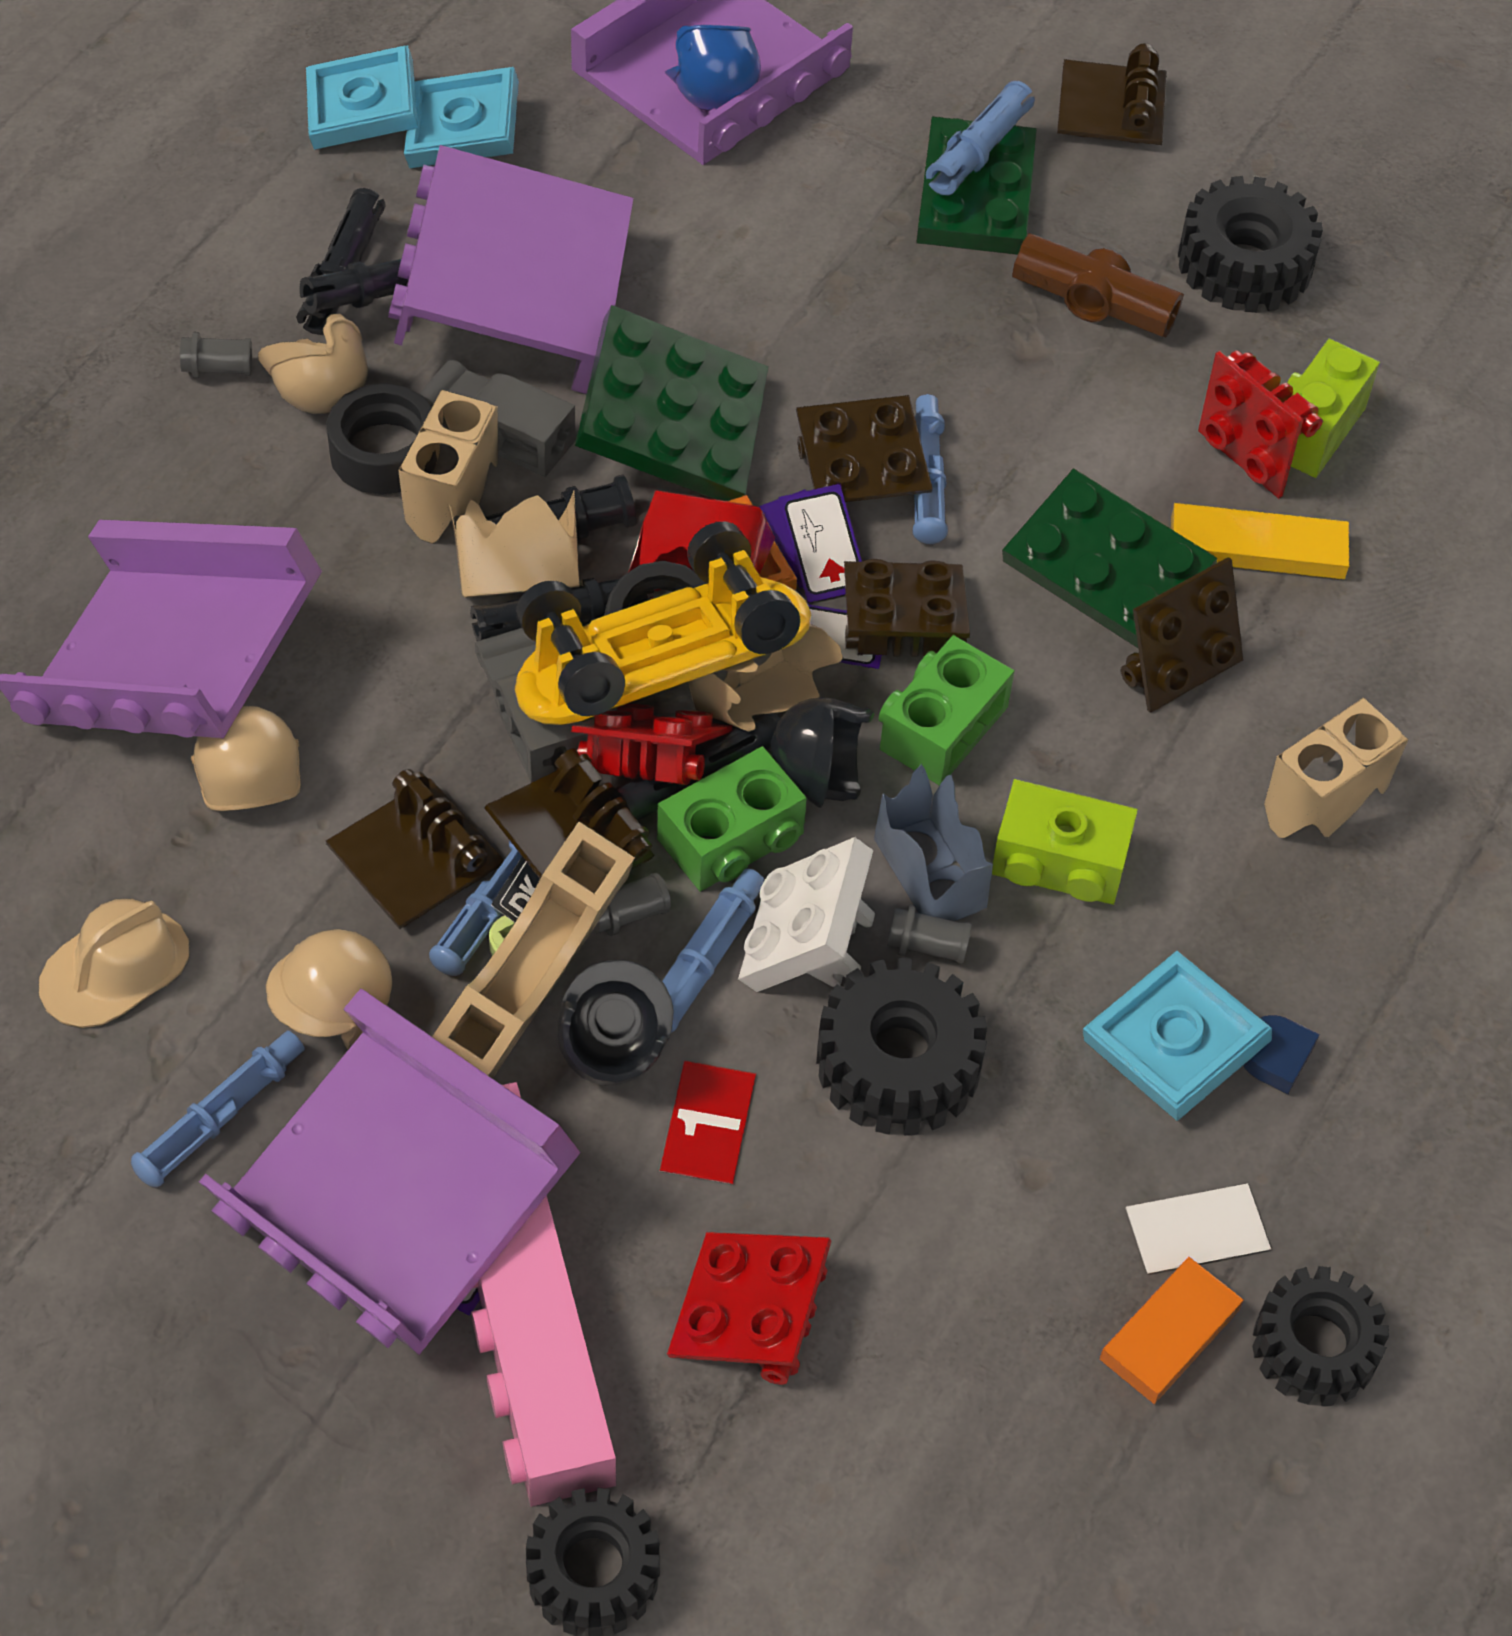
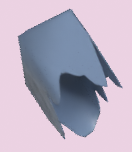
M921 764L913 772L910 783L903 787L895 798H890L884 793L882 794L874 840L913 905L916 906L918 913L957 921L987 908L993 864L985 860L979 831L976 828L962 825L959 820L958 803L955 800V785L952 775L945 777L933 795L926 770ZM907 832H921L934 840L937 846V856L932 863L926 866L921 847ZM957 860L960 867L951 864ZM939 879L955 882L938 900L933 898L929 883Z

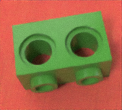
M953 635L938 653L930 651L923 657L914 673L913 681L903 692L895 690L885 701L878 718L879 722L883 723L879 750L914 771L922 764L928 779L940 786L945 777L952 774L1008 708L1015 670Z
M762 746L658 803L657 840L699 892L719 881L729 882L737 878L749 864L770 852L780 853L790 848L804 833L807 798ZM755 808H766L767 810H758ZM712 836L716 837V839H704L701 837Z

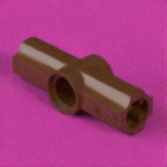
M1031 233L1027 235L1021 245L1012 273L1013 278L1064 297L1068 309L1084 321L1100 322L1109 315L1165 338L1174 326L1184 294L1131 273L1127 261L1113 250L1105 248L1095 249L1088 255H1085Z

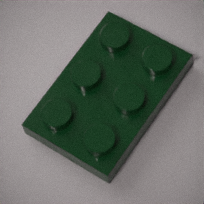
M932 116L916 243L1018 255L1021 245L1027 237L1037 128L1014 125L989 152L987 163L979 171L975 172L973 170L969 173L953 194L941 195L935 192L929 185L940 174V171L932 179H926V171L932 163H935L945 153L947 142L960 130L962 133L973 121Z
M1074 468L1002 549L1004 563L1136 648H1138L1133 609L1217 563V557Z

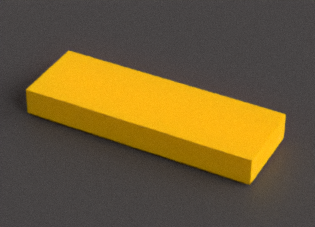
M1174 503L1171 515V529L1217 557V563L1229 557L1232 559V564L1235 568L1336 579L1346 578L1349 568V522Z

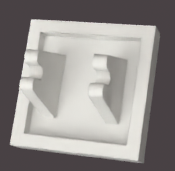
M853 837L769 873L760 889L761 902L753 929L745 940L744 950L746 953L738 980L754 991L759 992L808 973L835 987L836 984L841 986L843 976L846 977L847 974L857 968L861 970V966L846 951L850 936L855 933L857 922L864 927H871L874 921L875 913L861 900L873 850L856 837Z

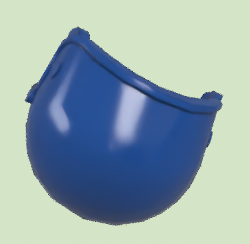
M725 25L682 26L677 31L675 43L678 54V66L666 70L665 74L677 85L684 97L696 107L708 111L713 108L718 109L737 95L750 89L759 81L761 60L750 33L751 28Z

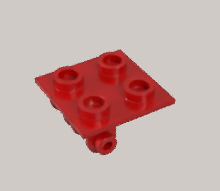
M1236 350L1227 357L1218 351L1215 353L1198 432L1205 437L1211 446L1221 450L1244 469L1254 482L1262 484L1280 499L1284 494L1299 435L1304 434L1309 438L1320 429L1323 423V419L1318 416L1319 409L1299 393L1292 396L1293 387L1288 383L1280 385L1281 377L1276 373H1272L1252 353L1242 354Z
M627 703L618 706L617 710H608L594 716V719L572 725L571 732L588 734L587 741L582 740L579 743L577 752L580 755L588 754L592 759L591 764L599 774L624 775L626 778H634L640 767V775L643 780L651 781L655 777V781L688 785L691 780H700L704 772L703 755L695 754L696 745L732 731L733 725L712 723L713 714L710 712L675 711V717L653 716L654 706Z
M706 1232L667 1355L670 1358L757 1363L762 1366L760 1375L764 1380L777 1385L787 1384L789 1376L797 1374L800 1367L797 1357L803 1338L807 1337L811 1330V1324L808 1320L815 1316L817 1310L814 1300L819 1283L823 1282L827 1276L828 1270L825 1263L831 1246V1239L829 1237Z

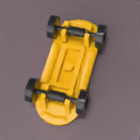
M730 522L711 523L694 535L687 550L689 564L697 576L709 584H703L695 588L686 587L594 619L586 626H582L580 622L581 606L569 586L559 581H544L530 587L521 596L517 604L516 617L527 637L536 642V648L524 662L517 675L515 685L517 701L520 709L530 719L542 724L565 725L580 722L618 706L753 658L783 650L801 640L810 627L811 611L806 600L796 590L780 582L759 576L750 559V543L739 527Z

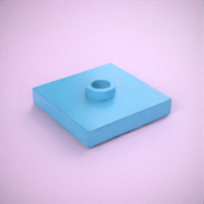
M408 45L306 67L308 133L314 150L418 128L413 58Z
M507 67L415 81L418 128L406 131L404 156L409 168L423 167V164L428 166L435 165L440 145L483 157L513 154L519 84L515 68Z
M1176 951L1083 1028V1037L1090 1047L1178 1121L1272 1041V1028L1180 952Z

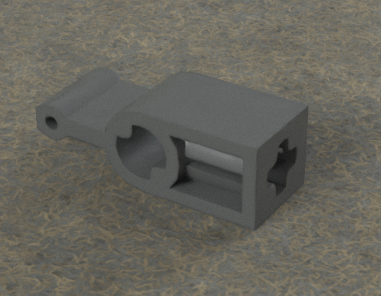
M448 360L419 393L432 407L441 390L498 406V456L543 477L550 473L576 441L575 405L506 374H495L489 380L467 370L457 361Z
M520 628L475 642V653L493 688L498 711L532 783L559 770L555 765L556 760L572 748H575L577 751L579 743L582 740L587 741L588 734L571 732L572 725L584 722V720L565 725L542 724L530 719L520 709L515 693L517 675L524 662L536 648V642L527 637L523 629Z

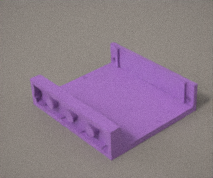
M616 0L571 29L572 70L704 165L722 152L731 150L737 142L758 128L768 125L774 117L795 103L804 101L813 91L832 78L841 76L850 67L853 26L846 23L835 31L831 30L825 38L821 39L766 0ZM725 25L751 28L750 33L761 60L759 81L750 89L737 95L718 109L713 108L708 111L696 107L684 97L677 85L665 74L666 70L678 66V54L675 43L677 31L682 26Z
M440 145L435 166L423 164L416 197L426 200L425 206L414 204L407 237L417 239L416 246L405 243L397 276L408 279L407 287L396 284L388 318L399 320L394 344H403L405 332H410L414 316L577 359L571 390L587 394L603 319L610 306H615L633 198Z
M99 520L88 538L110 572L43 676H26L25 673L17 672L16 675L0 674V690L10 702L12 711L17 713L23 722L33 725L53 724L76 726L81 729L102 728L125 730L131 733L174 734L186 738L199 736L224 739L322 573L320 567L297 528Z
M360 988L343 1009L363 1032L234 1188L226 1182L221 1186L207 1174L199 1182L219 1200L211 1211L235 1232L243 1237L251 1227L266 1237L258 1246L260 1250L289 1273H292L298 1264H301L314 1275L306 1284L337 1310L340 1311L347 1301L360 1309L363 1313L356 1323L382 1345L389 1348L398 1338L420 1355L581 1152L559 1124Z

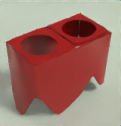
M656 490L643 521L628 572L641 564L659 561L685 565L693 570L688 562L687 550L694 535L711 523L730 522L739 527L748 539L751 546L750 559L760 575L775 537L760 507Z

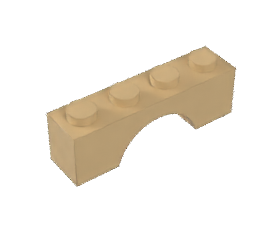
M578 822L543 873L528 903L497 951L478 976L466 986L432 1037L493 1079L628 878L635 857Z

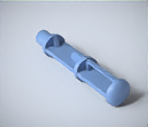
M926 394L916 399L915 420L933 490L931 493L914 494L915 524L913 525V535L921 543L935 544L942 541L948 533V526L945 523L944 498L946 476L944 474L943 458L940 456L939 436L945 429V421L939 414L938 399L933 395Z
M510 840L509 847L511 852L490 881L481 882L476 891L467 898L466 905L437 945L431 948L429 952L430 961L440 972L449 976L462 974L465 970V965L489 933L493 923L502 917V913L491 906V904L522 857Z
M744 869L732 887H725L721 891L717 901L686 947L679 953L676 962L662 982L671 996L674 1010L671 1033L677 1029L680 1020L706 981L711 978L714 969L748 918L754 913L756 907L754 900L765 881L758 872L752 869Z
M287 1030L268 1047H257L252 1051V1057L198 1104L192 1103L187 1108L186 1115L142 1153L136 1152L131 1157V1165L138 1178L151 1187L161 1186L164 1183L163 1178L206 1140L217 1137L220 1134L219 1129L232 1119L241 1107L272 1080L279 1082L285 1077L286 1066L305 1050L299 1038Z

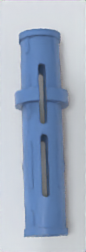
M1020 81L1009 82L994 101L985 108L962 133L960 130L947 142L945 153L935 163H932L926 171V179H932L940 171V174L929 183L935 192L941 195L953 194L969 173L973 170L975 172L979 171L987 163L989 152L1034 106V96L1028 97L1021 105V102L1032 92L1025 83Z

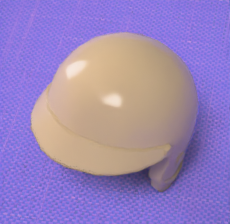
M332 314L327 318V323L323 327L327 344L302 339L296 342H282L269 345L258 352L260 363L272 376L281 397L301 411L311 414L330 413L331 408L345 394L365 385L368 366L362 345V335L359 328L341 314Z
M242 706L224 739L197 737L194 755L191 756L192 764L194 763L196 776L207 808L216 811L255 808L282 802L300 793L299 741L294 738L287 724L276 714L257 706Z
M340 929L327 930L307 937L297 944L292 952L277 962L271 970L266 983L267 1002L276 1018L296 1032L313 1037H331L342 1034L343 1043L349 1050L363 1032L343 1009L360 988L387 1006L393 983L388 960L373 941L352 931Z

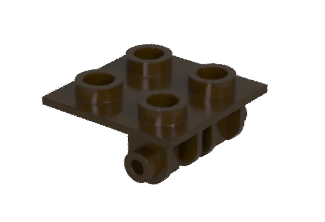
M1139 44L1129 53L1127 66L1064 59L1057 134L1162 145L1167 71L1158 70V52L1150 44Z
M909 395L796 407L802 435L798 436L797 439L798 453L800 459H807L814 489L839 484L845 502L932 492L933 488Z
M1231 558L1223 559L1133 609L1139 653L1134 652L1126 658V664L1121 667L1120 671L1123 680L1128 686L1135 687L1139 685L1144 688L1147 711L1151 713L1244 660Z
M868 559L863 562L844 561L847 611L845 649L857 650V656L887 655L888 636H892L893 657H899L901 638L910 637L911 657H918L920 637H923V656L930 651L938 653L953 635L967 643V638H970V627L962 564H947L936 560L923 563H893L881 559Z
M575 748L566 751L556 760L555 765L559 770L486 804L484 809L540 879L578 822L635 857L631 870L653 859L655 855L650 850L652 844L647 839L650 831L646 826H641L630 811L625 808L626 802L622 797L615 798L612 801L609 799L615 788L610 782L599 786L603 778L591 764L592 759L588 754L580 755Z
M405 769L394 778L392 786L395 788V799L326 840V845L399 930L496 870L504 862V859L431 778H427L422 772L414 773L412 769Z

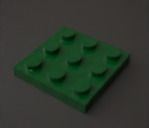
M611 305L603 319L575 446L717 500L730 501L745 496L769 366Z

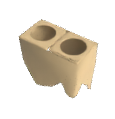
M441 390L399 469L405 521L421 540L434 543L440 538L452 520L449 503L453 518L456 515H465L466 507L470 500L479 505L489 465L492 462L497 467L498 406ZM443 412H444V417H445V420H446V422H447V425H448L449 430H447L446 428H444V427L442 426V424H443ZM440 443L447 444L456 450L459 461L453 470L441 475L424 472L427 461H430L434 450H436L438 460Z
M574 491L567 508L559 520L547 503L538 495L524 500L504 513L497 525L492 521H486L480 505L470 500L466 507L465 515L458 518L455 529L453 513L449 503L455 533L461 591L464 598L526 592L530 587L544 581H559L570 588L579 587Z
M810 624L809 630L801 640L783 650L771 653L766 662L759 666L751 659L723 669L727 671L724 681L711 673L688 683L696 710L710 712L713 714L712 718L749 732L755 730L756 726L752 718L753 715L788 711L789 708L801 701L818 698L820 695L813 681L812 672L816 669L839 663L843 656L840 646L823 629Z
M1365 698L1360 699L1277 756L1264 804L1270 828L1279 838H1286L1303 827L1313 824L1319 828L1324 837H1329L1359 809L1376 788H1378L1380 794L1387 790L1408 739ZM1356 721L1354 746L1346 739V736ZM1336 752L1343 761V770L1340 775L1329 781L1314 780L1302 772L1313 759L1323 756V762H1329Z

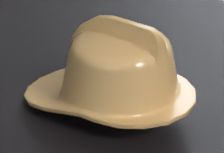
M115 899L101 904L88 915L80 934L62 945L47 960L39 977L40 999L47 1013L62 1024L79 1028L104 1025L124 1015L150 995L167 986L182 973L189 959V939L182 926L168 915L161 913L160 908L154 901L144 903L134 899Z

